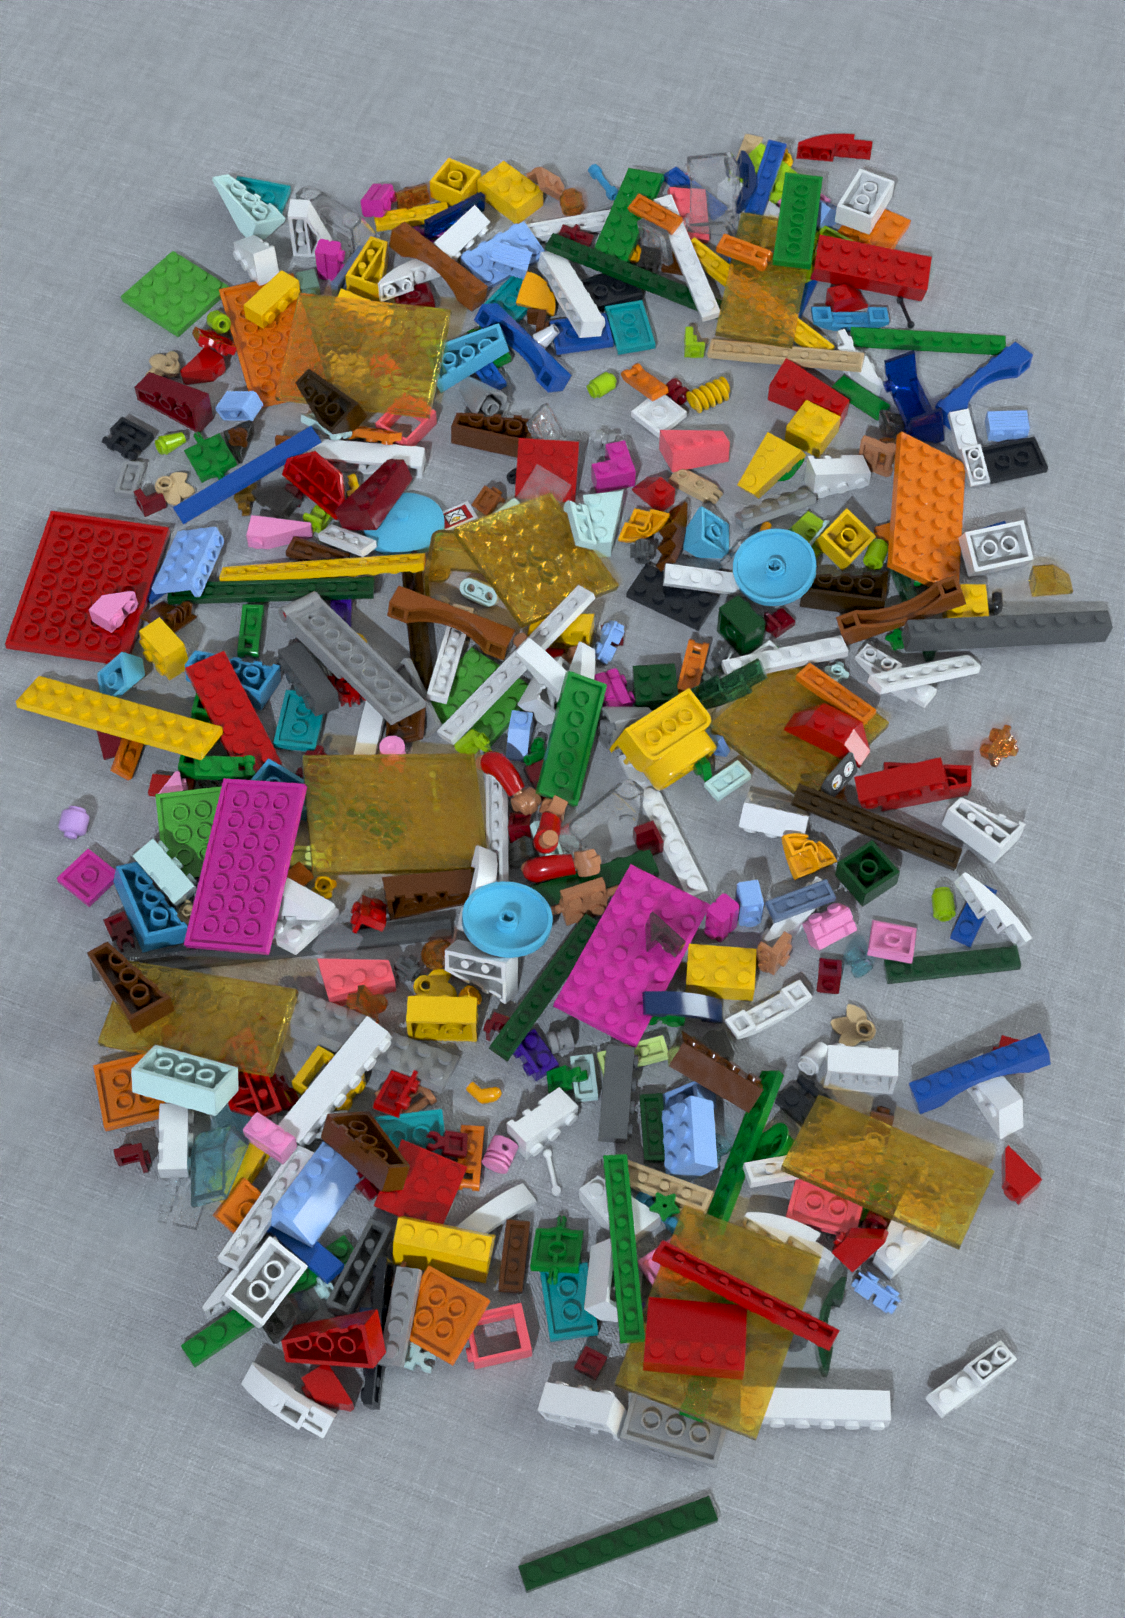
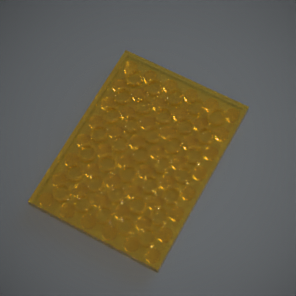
M299 293L276 390V400L308 404L295 382L309 368L358 402L364 411L430 419L452 316L451 309Z
M475 754L303 755L302 768L304 784L307 786L305 800L312 876L432 873L459 869H471V872H474L475 868L471 867L475 847L479 845L487 849Z
M686 1206L682 1210L670 1244L803 1311L821 1261L820 1256ZM660 1266L649 1297L738 1305ZM647 1300L646 1305H645L644 1310H643V1323H644V1333H645V1336H646L648 1300ZM747 1309L743 1380L643 1371L645 1342L630 1343L615 1381V1386L756 1441L794 1333Z

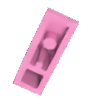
M251 515L246 534L248 547L255 549H272L290 544L293 536L304 540L313 538L312 524L310 522Z

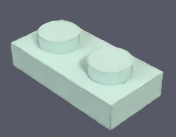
M737 760L706 781L704 788L718 802L749 781L751 774Z
M593 1054L570 1056L571 1069L581 1067V1071L587 1070L588 1080L573 1082L575 1102L598 1100Z

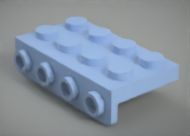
M523 221L520 224L512 225L504 233H497L488 242H481L472 251H465L461 256L460 265L466 267L471 274L487 285L489 290L511 277V275L488 268L496 241H505L511 246L525 247L533 252L529 267L539 262L540 254L545 252V250Z
M217 527L177 532L151 588L155 594L191 590L195 597L201 596L224 545V538Z

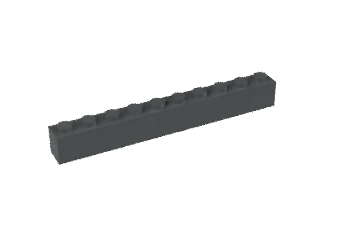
M1108 610L907 620L901 637L905 652L1105 642L1113 626Z

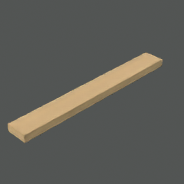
M711 339L707 353L708 358L776 365H782L787 358L799 367L861 372L865 359V353L717 339Z

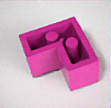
M625 440L605 444V461L591 464V480L596 494L635 486L636 471Z

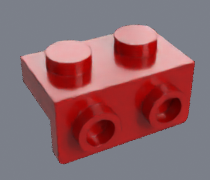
M362 895L359 902L355 901L351 909L353 914L350 920L352 932L356 934L361 924L382 932L386 926L387 905L380 899Z
M391 1070L374 1101L373 1109L399 1118L403 1110H408L412 1099L410 1097L411 1094H416L419 1088L420 1081L417 1080L418 1071L414 1070L411 1077Z

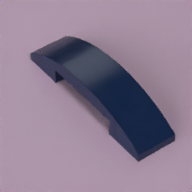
M741 150L735 163V177L742 178V188L736 199L737 214L742 213L746 208L756 185L754 165L748 154Z
M642 992L643 1015L656 1017L670 1015L701 1019V1022L723 1023L722 1001L717 998L687 992Z

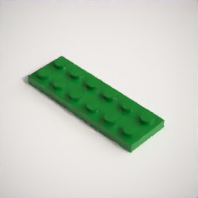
M628 168L594 247L595 250L627 263L630 262L647 221L629 212L628 207L638 194L652 201L656 199L664 181V174Z
M785 172L772 265L811 269L823 177Z
M572 671L565 673L535 794L550 799L556 795L567 801V805L572 807L578 806L607 684Z

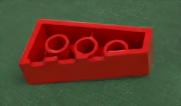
M787 358L769 385L768 400L796 412L808 400L840 416L839 428L847 416L849 399Z
M941 757L854 777L860 805L866 809H873L882 805L951 796Z
M884 762L882 770L912 763ZM943 764L951 796L882 805L881 812L968 796L972 786L971 765Z
M378 1309L294 1325L281 1340L285 1361L289 1363L374 1369L386 1354Z

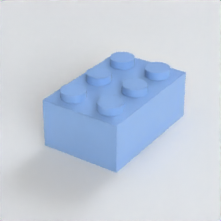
M689 1096L663 1110V1144L666 1174L690 1182L718 1168L713 1101Z

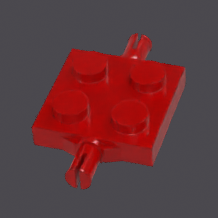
M194 327L192 335L200 347L208 350L210 347L214 348L219 354L228 356V354L235 355L237 348L231 339L216 334L210 328L203 330Z

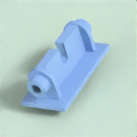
M608 620L603 625L599 642L597 641L593 646V649H595V659L600 660V662L606 665L608 661L611 662L617 648L610 644L613 642L619 645L625 632V626L613 620Z
M859 1272L858 1274L862 1278L861 1280L856 1278L851 1286L855 1288L854 1291L867 1300L870 1299L873 1293L876 1294L877 1297L873 1304L885 1313L893 1314L897 1308L894 1302L897 1301L899 1303L902 1301L898 1297L900 1293L889 1285L886 1288L878 1283L879 1278L871 1272Z

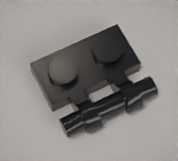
M121 417L110 428V433L113 436L111 438L103 437L102 443L107 445V448L111 451H117L121 453L122 457L135 461L138 454L133 451L138 449L142 452L154 440V435L130 420ZM121 441H124V442L127 443V444H126L125 446H123V445H121V444H119V443H120Z
M800 1075L796 1082L802 1087L797 1090L793 1085H790L775 1100V1104L810 1134L825 1119L826 1115L820 1110L825 1107L829 1112H832L836 1104L830 1100L831 1097L827 1093L823 1094L815 1086L816 1083ZM808 1093L817 1100L815 1104H812L805 1097Z

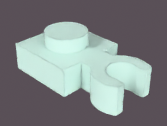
M409 1341L404 1368L414 1371L415 1366L419 1365L424 1372L431 1373L432 1367L425 1365V1361L427 1359L436 1361L437 1357L429 1352L421 1353L422 1348Z

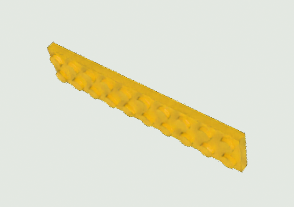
M38 676L16 700L17 708L198 760L204 758L223 734L221 726Z

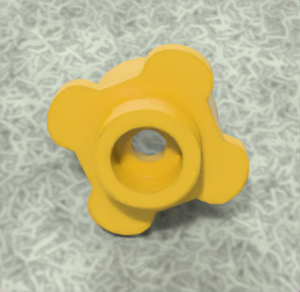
M319 876L316 878L315 887L311 891L323 896L325 899H330L333 889L337 887V883L329 877Z

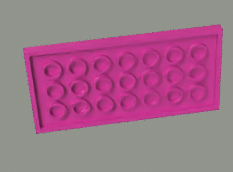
M223 779L184 946L195 949L269 955L307 791L305 784Z
M630 864L555 1000L553 1007L636 1049L652 1016L643 1015L642 992L666 991L710 904Z

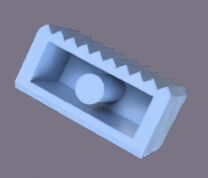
M496 241L488 268L524 279L533 252L525 247L511 246L505 241Z
M227 391L215 410L223 420L254 421L263 403L259 395L254 391Z
M1027 410L987 411L985 427L988 441L1000 442L1003 440L1027 438L1030 430Z
M759 880L739 882L735 901L740 906L738 915L739 925L754 927L761 923L764 906Z

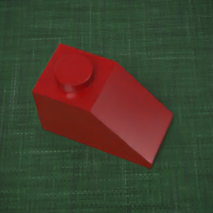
M847 284L827 288L825 305L831 308V312H855L868 308L862 293Z
M203 348L180 370L183 384L191 385L214 382L226 370L224 357L212 349Z
M646 477L632 488V491L654 510L664 512L674 504L675 488L662 477Z
M1008 1145L1001 1157L1002 1189L1009 1200L1015 1201L1019 1205L1039 1188L1043 1179Z
M850 1228L846 1233L842 1231L835 1237L831 1253L853 1273L886 1242L889 1232L886 1229Z
M321 1365L301 1378L304 1385L301 1387V1390L305 1397L313 1399L314 1402L323 1407L349 1412L354 1410L353 1402L329 1365Z

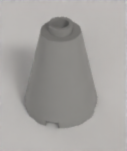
M468 377L461 382L459 391L471 413L483 414L484 417H490L494 414H501V417L506 415L509 402H507L508 397L504 392L472 377Z
M603 706L597 724L600 733H596L601 745L606 749L610 748L627 727L651 713L652 710L649 707Z

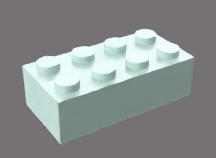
M154 1045L131 1069L133 1093L216 1116L238 1092V1067Z

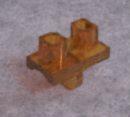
M425 183L413 187L407 186L403 190L394 192L397 209L405 208L408 210L430 203V196L427 184Z
M1005 724L1002 729L992 728L989 740L993 744L983 743L980 747L981 757L989 759L992 767L997 768L1002 758L1016 756L1019 752V748L1016 746L1017 740L1010 734L1011 726Z
M358 985L357 992L348 993L346 1004L350 1009H356V1012L375 1018L376 1023L379 1024L378 1013L386 1010L388 1000L382 994L373 995L365 985Z

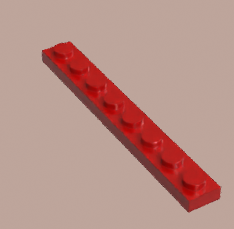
M664 1240L655 1250L651 1259L662 1267L668 1268L686 1279H690L705 1289L725 1297L727 1300L770 1320L772 1323L830 1351L840 1331Z

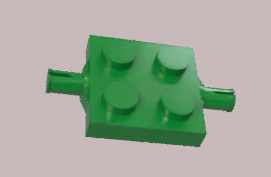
M201 432L194 433L193 437L197 444L184 450L201 483L211 478H218L220 480L225 477V473L229 469L237 466L236 460L220 433L205 440Z
M561 1216L557 1217L556 1227L548 1229L536 1228L530 1269L537 1272H549L547 1282L552 1285V1280L553 1285L557 1284L558 1273L579 1274L584 1230L565 1228L567 1222L565 1216H562V1223Z

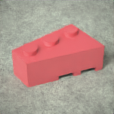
M660 430L659 450L672 472L729 462L730 442L723 431Z
M317 958L329 1002L345 1006L396 991L395 979L389 960Z

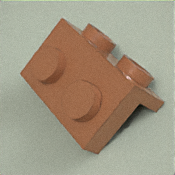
M536 167L526 174L527 178L537 183L539 189L558 201L565 198L563 192L564 185L560 177L543 167Z
M784 931L773 947L768 946L762 941L758 944L756 965L761 971L775 975L781 966H786L791 956L789 953L793 947L791 945L792 935Z

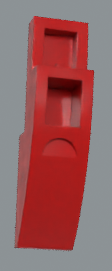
M845 133L815 136L798 142L796 158L833 162V157L870 160L873 141L855 140V134Z

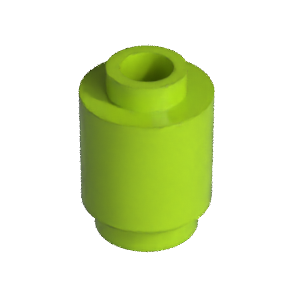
M211 311L207 316V324L215 332L222 334L229 330L231 321L221 311Z
M604 372L589 381L586 388L592 398H601L616 388L617 381L612 373Z
M874 539L868 545L863 558V563L867 568L875 570L883 566L888 553V544L882 539Z
M947 887L934 889L931 896L933 916L941 922L950 921L956 915L953 893Z

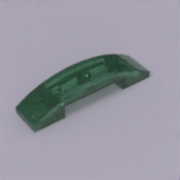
M842 1276L829 1291L820 1311L819 1320L828 1324L831 1306L840 1308L847 1277ZM815 1345L819 1371L822 1377L827 1378L833 1347L828 1351Z

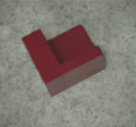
M141 488L133 491L136 504L144 517L167 508L162 493L154 492L145 496Z
M654 821L633 827V840L638 850L646 851L650 849L652 856L663 852L664 841Z

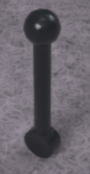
M902 296L897 297V303L900 304L908 322L907 327L912 329L915 324L908 315Z

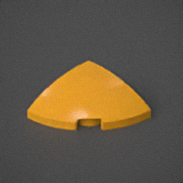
M527 271L516 300V305L530 309L547 310V315L555 316V297L547 286V282L537 274Z
M634 508L629 522L624 523L618 541L631 543L657 533L665 525L670 514L650 509L649 512Z
M792 833L781 837L785 857L794 880L810 875L837 862L835 856L821 841L815 843L806 839L808 835Z

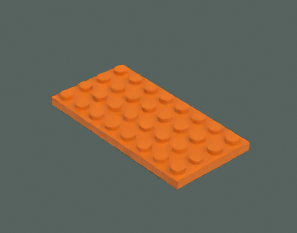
M254 281L219 289L225 314L231 321L230 332L234 345L237 348L236 352L248 392L254 391L259 395L263 403L261 408L303 399L304 397L295 382L308 368L326 381L327 379L301 296L299 295L296 300H293L285 311L281 312L272 323L263 329L245 317L244 304L266 285L259 286Z
M900 432L896 438L887 567L928 587H931L937 581L957 575L959 580L961 547L958 538L962 535L965 484L964 464L904 432Z

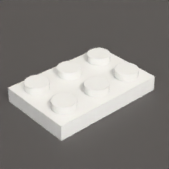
M335 907L323 920H297L295 916H284L283 920L277 919L272 943L297 955L340 916L339 909Z

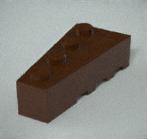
M456 413L451 425V443L517 458L519 438L536 439L539 416H532L530 419L522 418V415L506 418L501 417V414L484 417L483 414Z
M105 942L87 952L93 969L133 1033L175 1011L171 997L163 993L153 981L147 979L136 966L134 967L130 964L127 958L110 943Z
M684 1031L680 1032L667 1053L669 1067L748 1113L763 1091L759 1077L752 1073L747 1074L736 1063L721 1057L717 1052L709 1049Z
M363 1111L327 1114L321 1138L380 1191L403 1190L410 1165L371 1113Z

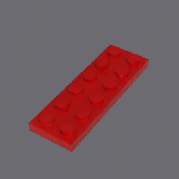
M225 651L186 667L185 672L211 723L222 727L223 734L220 736V740L228 756H254L255 765L253 770L256 773L268 758L282 765ZM238 766V771L245 770V766Z

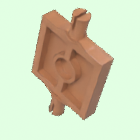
M601 877L560 890L561 899L559 904L550 907L552 916L562 913L566 926L579 923L585 914L590 917L600 916L607 908L609 897L614 895L619 885L606 889L605 882Z

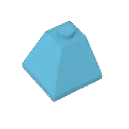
M703 506L699 507L686 528L683 549L697 558H723L726 554H729V524Z
M125 652L117 655L97 673L100 693L117 698L121 697L145 676L143 658Z

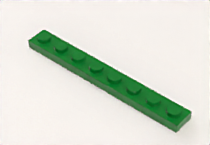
M851 327L850 329L853 346L861 348L999 355L1006 347V336L863 327Z
M779 1070L761 1071L759 1078L761 1079L763 1091L750 1112H746L699 1232V1236L703 1240L721 1241L746 1177L743 1165L746 1162H751L783 1080L784 1074Z
M627 1154L603 1155L620 1344L645 1342Z
M345 1235L325 1247L344 1266L354 1249ZM307 1267L272 1315L316 1286V1278L318 1276ZM232 1310L183 1343L181 1348L195 1368L250 1331L255 1325L236 1310Z

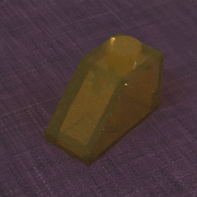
M1053 564L1032 566L1028 579L1032 597L1073 594L1072 583L1068 573Z

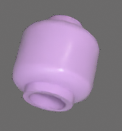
M69 806L68 809L62 811L58 828L64 832V837L77 839V836L86 834L90 817L85 809Z

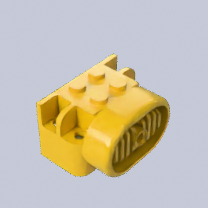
M688 688L627 727L609 750L612 753L620 748L626 756V759L623 761L624 764L629 765L631 763L637 771L644 773L656 790L660 791L690 773L698 760L703 757L708 759L716 751L717 746L705 731L711 723V717L691 689Z

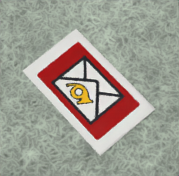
M468 501L443 511L445 521L444 532L478 518Z

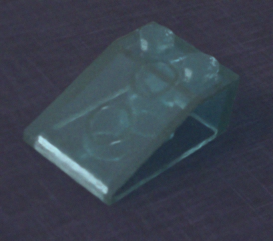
M232 1124L199 1133L195 1138V1144L191 1151V1206L193 1208L228 1198L250 1143V1140Z

